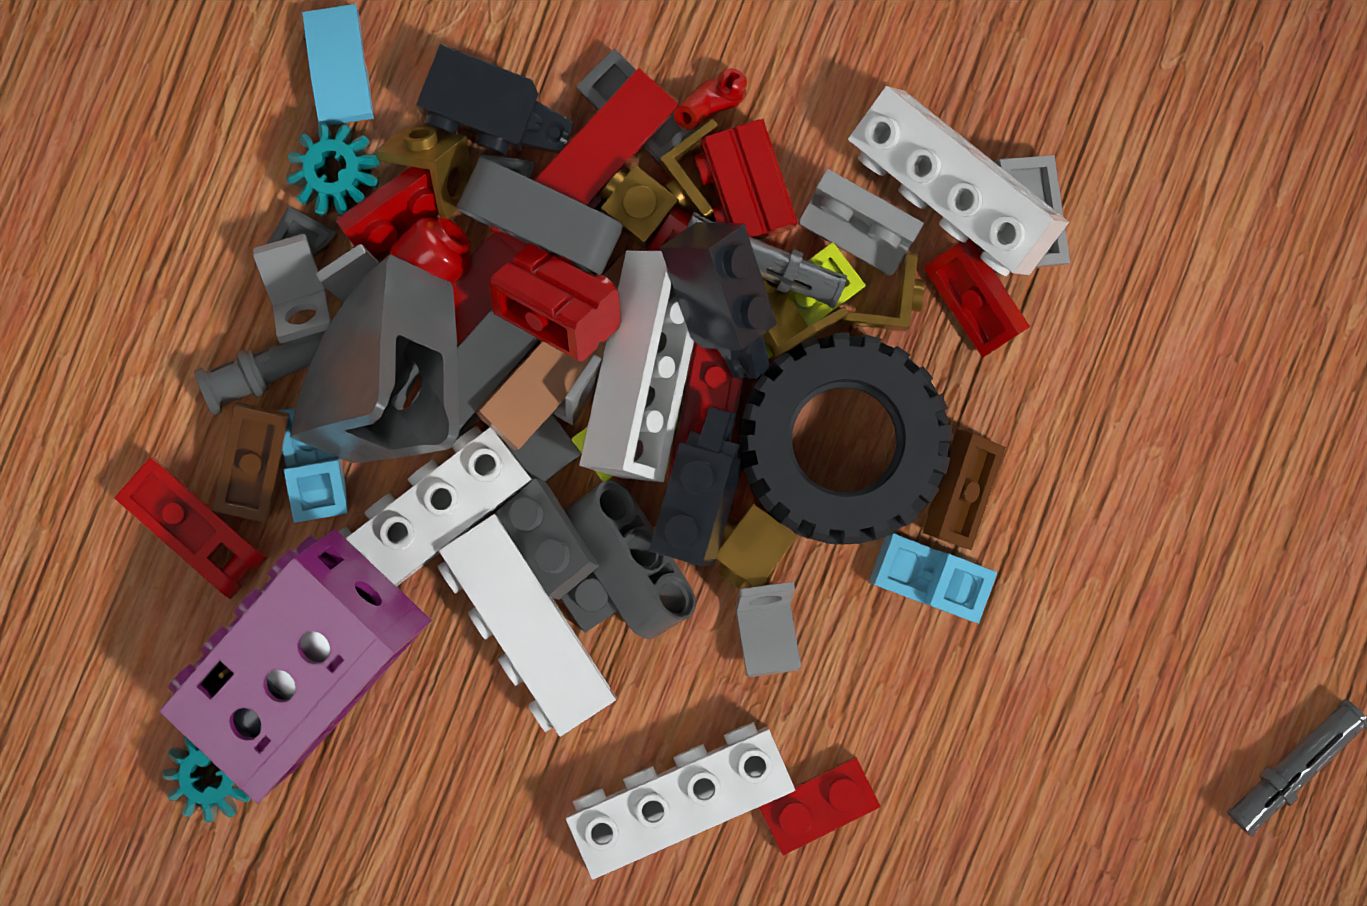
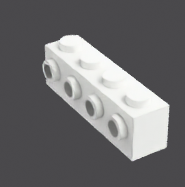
M886 86L848 138L850 142L861 150L858 159L864 165L881 176L889 172L902 183L898 191L907 200L922 209H925L927 205L931 206L943 216L939 224L944 230L962 242H966L968 238L985 250L980 256L981 259L992 269L1004 276H1007L1010 271L1014 274L1030 275L1069 223V221L904 90Z
M626 251L618 286L621 322L619 329L606 341L579 466L619 478L664 482L694 340L690 337L662 252Z
M477 426L466 432L452 446L456 454L442 465L438 466L434 460H431L407 479L413 487L395 500L391 493L378 500L364 512L369 521L354 533H351L347 527L339 531L396 587L440 554V549L471 530L533 481L504 441L490 427L483 433Z
M492 515L439 550L445 560L438 565L441 574L455 594L464 589L475 608L468 611V615L485 640L492 635L497 639L505 654L498 658V661L515 686L522 681L525 682L535 698L528 706L545 732L554 727L561 737L616 701V695L552 597L546 594L498 515Z
M754 722L746 724L726 733L724 738L727 744L707 752L704 744H701L674 756L673 758L677 766L656 774L654 767L651 766L624 778L623 781L626 788L606 797L603 788L572 801L576 810L567 814L566 821L592 880L796 791L769 728L764 727L757 731Z

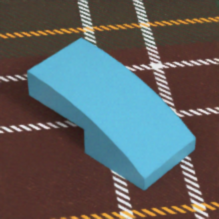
M350 4L302 12L319 125L326 124L330 126L374 119L369 74L364 58L360 16L357 5Z
M295 408L278 410L290 414L283 454L286 465L284 474L294 523L348 514L342 459L290 438Z
M892 533L886 536L868 583L979 624L998 572Z

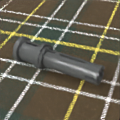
M325 331L288 342L278 343L255 354L252 350L246 351L244 349L237 352V359L209 371H205L203 368L195 370L196 380L212 414L215 416L222 413V406L252 393L256 397L265 394L264 391L269 390L267 384L310 366Z

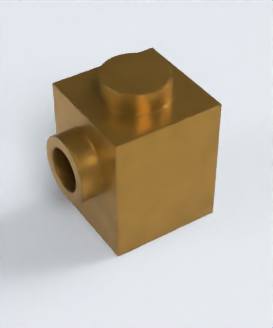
M637 165L632 168L628 175L619 170L600 194L606 200L601 207L602 213L623 224L622 232L644 249L657 235L669 214L676 206L679 207V199Z
M752 504L740 522L732 516L727 520L716 558L722 565L716 573L739 590L746 588L748 584L753 587L762 586L798 536L755 504Z

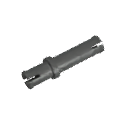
M693 213L687 228L696 222H715L701 217L697 213ZM749 236L761 276L775 283L776 290L787 293L790 289L824 303L828 307L834 308L844 289L847 275L839 274L802 258L803 253L795 249H791L790 253Z
M1344 699L1341 705L1307 735L1273 769L1266 767L1259 774L1262 780L1235 806L1229 808L1227 814L1247 835L1253 837L1256 831L1284 804L1292 806L1298 800L1296 793L1325 765L1331 762L1364 728H1367V717L1352 702Z

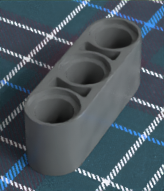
M481 157L456 206V209L524 243H531L549 254L554 252L557 256L567 258L573 266L594 275L602 274L624 228V225L593 208Z
M493 309L457 348L459 364L458 436L467 427L464 425L471 416L476 417L477 414L475 412L540 341V339L494 315ZM419 392L411 402V405L418 398Z
M611 480L602 482L566 509L567 516L599 564V567L593 572L627 625L636 635L645 639L656 638L693 614L696 601L690 584L673 558L649 551L655 530L625 486Z

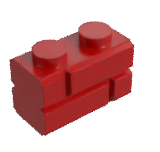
M758 119L701 139L700 146L703 153L695 155L694 160L703 187L714 185L720 205L711 207L714 210L713 218L715 223L745 224L748 236L757 240L796 228L798 221L764 119Z
M529 243L513 257L512 263L507 262L491 276L489 284L494 315L577 361L583 362L598 348L600 341L604 342L619 329L621 322L619 293L614 284L603 275L597 274L592 277L574 267L569 259L557 256L554 252L549 254Z

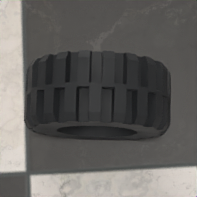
M833 333L829 337L819 339L815 337L804 341L773 361L770 369L761 375L753 387L745 405L740 422L739 439L740 459H743L742 469L746 474L749 487L755 498L760 501L771 517L792 530L793 533L804 538L826 544L845 545L860 544L889 536L911 523L919 516L922 509L932 502L939 491L938 486L943 475L947 473L950 462L948 449L949 443L952 442V427L947 423L945 410L948 407L943 394L937 393L931 382L933 377L924 366L920 368L909 358L911 354L898 346L893 348L882 343L881 338L870 335L858 337L849 336V333ZM832 389H855L872 396L886 409L894 425L896 447L888 469L876 482L861 490L837 492L819 486L802 471L794 455L792 435L794 424L800 411L812 398Z

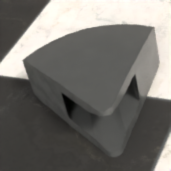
M390 254L357 285L325 331L304 379L290 433V438L351 463L408 457L450 449L456 442L459 434V364L452 284ZM420 374L422 385L418 398L409 408L402 409L408 394Z

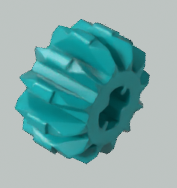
M321 124L318 126L320 142L315 144L306 134H302L299 137L300 143L308 150L306 155L297 152H290L288 154V161L303 169L287 175V181L291 186L305 185L296 197L302 205L310 203L317 197L315 212L318 215L325 216L330 209L332 201H334L335 208L341 216L349 211L346 199L352 196L357 204L366 199L364 194L359 191L361 185L371 189L378 188L379 180L370 174L364 173V171L376 168L380 165V161H378L377 155L368 154L361 156L370 145V141L364 135L350 143L352 130L348 125L343 124L338 129L334 140L332 139L329 127L326 124ZM333 158L341 166L346 164V169L338 172L339 181L334 183L326 175L321 177V172L329 169L328 160Z
M184 736V743L188 752L177 747L171 748L168 752V756L179 764L180 768H169L162 772L163 779L168 781L179 780L180 787L172 789L167 793L168 799L174 801L186 795L189 799L182 810V814L186 817L192 816L200 804H202L204 822H212L216 819L218 806L228 818L237 814V806L233 797L242 802H248L251 798L222 770L216 773V775H222V782H216L206 787L200 780L205 777V774H199L200 766H208L213 762Z

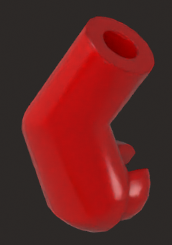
M729 68L720 72L717 79H710L700 84L675 109L674 118L676 123L685 130H693L708 115L738 107L747 95L745 89L747 86L746 76L740 70Z

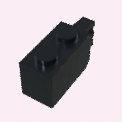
M442 44L438 48L416 104L420 113L427 116L425 120L427 126L433 127L440 132L456 134L458 128L478 136L475 144L500 155H506L508 148L522 152L524 146L559 154L568 144L574 127L573 121L541 104L533 80Z
M694 223L660 247L690 337L702 348L718 349L726 361L732 377L757 379L770 369L764 334L777 325L745 224Z
M712 406L709 407L702 432L690 431L687 442L679 443L649 551L701 567L715 565L742 470L743 459L737 458L740 445L729 442L736 417L735 413Z

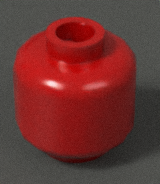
M443 216L438 219L423 217L416 220L393 243L389 254L417 266L433 276L447 280L453 286L470 268L471 257L468 250L471 249V243L462 229L450 219Z

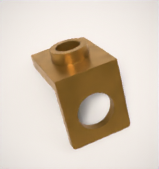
M714 119L710 120L660 158V166L670 177L663 185L679 199V207L683 210L688 205H691L699 216L706 219L713 217L714 210L678 162L697 149L702 138L717 133L718 125Z
M406 126L376 149L378 161L430 170L440 217L448 218L458 210L456 209L457 203L473 172L466 136L436 131L430 126ZM457 167L460 173V183L458 190L451 197L448 193L447 181L452 169Z
M907 253L903 258L896 318L848 312L849 314L841 319V324L906 332L910 328L911 311L921 312L925 280L915 279L918 254Z
M763 279L777 325L764 334V339L775 358L799 346L800 343L813 338L849 314L846 308L843 307L808 326L789 293L776 290L775 283Z

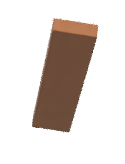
M624 253L618 255L601 274L608 278L617 290L625 259ZM540 340L475 413L513 450H519L566 398L594 354L600 358L603 357L607 340L604 342L600 341L598 348L583 362L577 361Z

